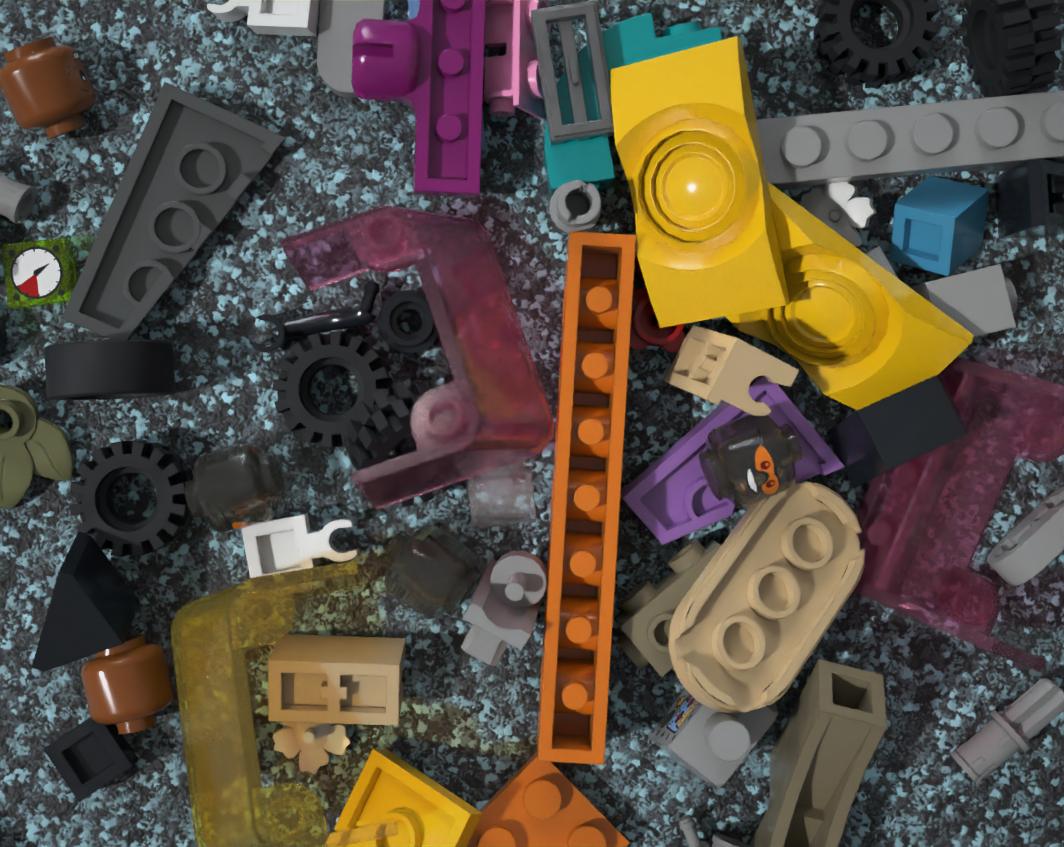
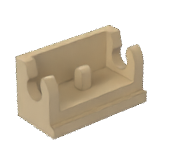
M691 324L663 381L713 404L718 405L720 400L751 415L766 416L771 413V409L764 402L754 401L750 397L749 386L752 380L758 376H765L769 382L791 387L799 370L739 338Z
M280 634L268 660V721L398 726L404 694L402 671L405 661L406 638Z

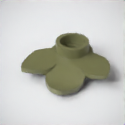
M0 385V409L8 412L13 420V425L10 428L0 424V508L8 510L25 496L33 482L34 475L61 481L70 480L74 472V456L69 439L63 429L39 417L37 405L27 392L15 386Z

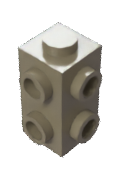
M709 539L703 545L698 540L692 541L670 559L668 565L673 570L654 586L649 580L644 581L628 593L619 603L624 611L615 619L624 634L616 641L639 670L648 663L653 666L661 677L671 669L674 670L668 644L671 620L679 603L721 547L716 541Z

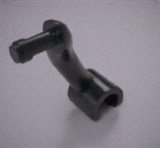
M372 281L365 283V291L359 310H329L283 321L273 315L262 314L257 319L267 323H274L278 329V337L273 344L268 346L250 341V344L260 352L275 354L286 348L290 339L370 324L377 317L371 314L376 295L380 291V284Z

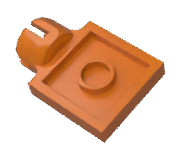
M536 751L479 810L483 814L467 847H627L630 842L551 762L538 761Z

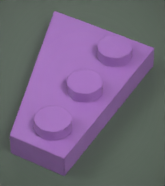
M758 376L750 383L749 394L754 401L764 402L771 409L769 415H751L726 402H722L622 489L620 497L655 538L664 545L733 515L734 510L753 503L764 493L762 485L766 476L763 473H759L760 471L755 466L756 450L761 446L757 427L759 428L763 444L774 457L781 485L790 482L800 483L818 474L825 476L845 466L779 385L769 382L765 376ZM748 466H751L759 494L752 492L747 485L746 470ZM741 483L744 485L745 490L742 489Z

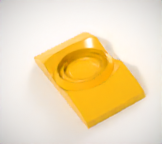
M735 36L610 69L615 146L630 187L635 212L637 258L660 328L789 305L790 301L741 37Z
M768 182L790 304L725 316L738 331L777 346L799 363L824 395L855 410L862 409L935 375H939L972 343L974 337L972 333Z

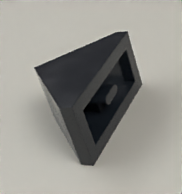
M1045 159L1029 160L995 177L999 239L1064 235V163Z
M940 374L857 410L826 432L839 460L845 466L843 468L854 488L970 433Z
M78 531L58 572L32 664L34 669L47 671L124 644L140 602L91 535Z

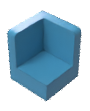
M935 176L927 177L895 203L890 261L949 277L982 245L989 189Z

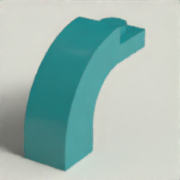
M651 12L634 16L615 24L601 33L609 85L610 69L722 40L720 26L701 30V25L698 22L681 23L665 29L663 37L656 38ZM587 44L578 52L577 57L587 121L599 120ZM564 71L556 87L562 125L574 123L566 72ZM546 119L543 161L549 199H551L557 188L564 183L574 180H583L587 185L591 183L598 191L611 189L615 180V173L608 137L602 138V135L578 142L574 139L564 141V144L551 146Z

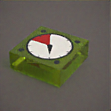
M57 238L1 244L8 308L18 310L68 304L77 284L72 240Z

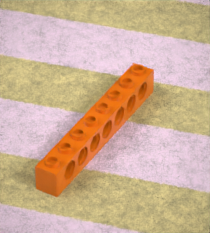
M570 231L567 240L547 562L548 583L545 595L537 726L538 761L604 765L636 235Z

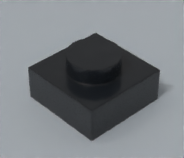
M91 717L43 749L78 802L133 767L139 761L124 736L118 734L116 724H100L92 720Z

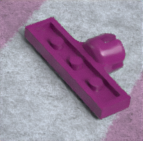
M419 0L417 16L408 21L363 18L355 26L353 32L351 78L354 93L360 99L399 101L413 108L415 115L413 195L477 198L480 194L486 0Z

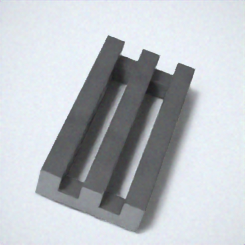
M596 0L531 10L532 30L551 146L564 144V141L574 139L578 142L589 140L590 137L602 135V138L614 136L611 91ZM584 18L599 120L587 121L572 20ZM558 22L574 124L562 125L547 24Z

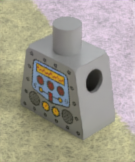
M684 689L649 733L648 738L696 777L720 788L727 782L773 724L778 711L774 702L771 705L744 713H723L701 704Z

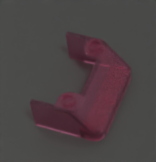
M379 206L280 240L285 255L309 291L369 270L379 273H391L416 265L454 381L427 391L413 406L410 416V427L417 451L351 473L354 486L376 510L539 454L547 447L554 432L551 409L490 236L480 223L465 217L396 206Z
M956 357L940 375L970 433L872 480L857 515L862 531L857 536L860 541V550L865 549V566L862 576L853 591L986 651L1042 672L1046 662L1045 659L990 636L1000 611L998 592L987 579L967 570L1015 457L1036 463L1053 461L1064 454V385Z

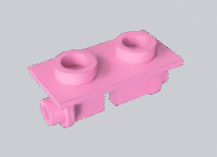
M486 0L485 45L489 48L506 46V55L485 57L484 102L490 104V115L514 116L515 107L537 119L544 118V100L532 30L531 10L550 7L548 0ZM551 23L547 24L548 33L551 29Z

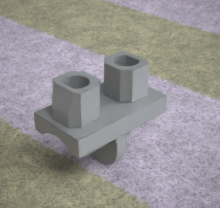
M511 551L502 555L498 561L491 558L462 618L472 623L461 645V649L464 652L490 666H496L508 644L522 651L531 636L548 583L547 569L538 557L526 551Z

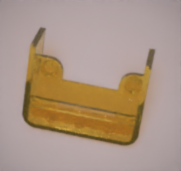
M357 561L250 578L193 600L184 605L175 615L171 626V641L194 836L198 847H339L397 836L399 834L398 818L327 831L322 803L310 788L298 783H282L262 787L244 649L271 645L281 640L289 632L295 620L296 608L294 599L363 588Z

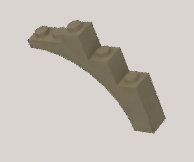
M818 660L770 753V806L749 843L751 847H839L852 803L868 763L887 729L884 678L882 674Z

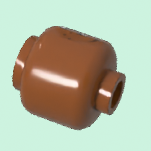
M48 37L22 45L3 54L7 64L0 69V88L17 124L21 128L31 131L44 128L48 138L52 139L86 126L81 114L90 110L95 105L96 94L74 48L67 45L56 46L53 37Z
M145 634L127 636L124 644L94 654L81 668L82 682L92 720L105 725L116 724L118 734L134 733L157 725L155 713L166 709L174 699V688L166 652L159 644L147 643Z

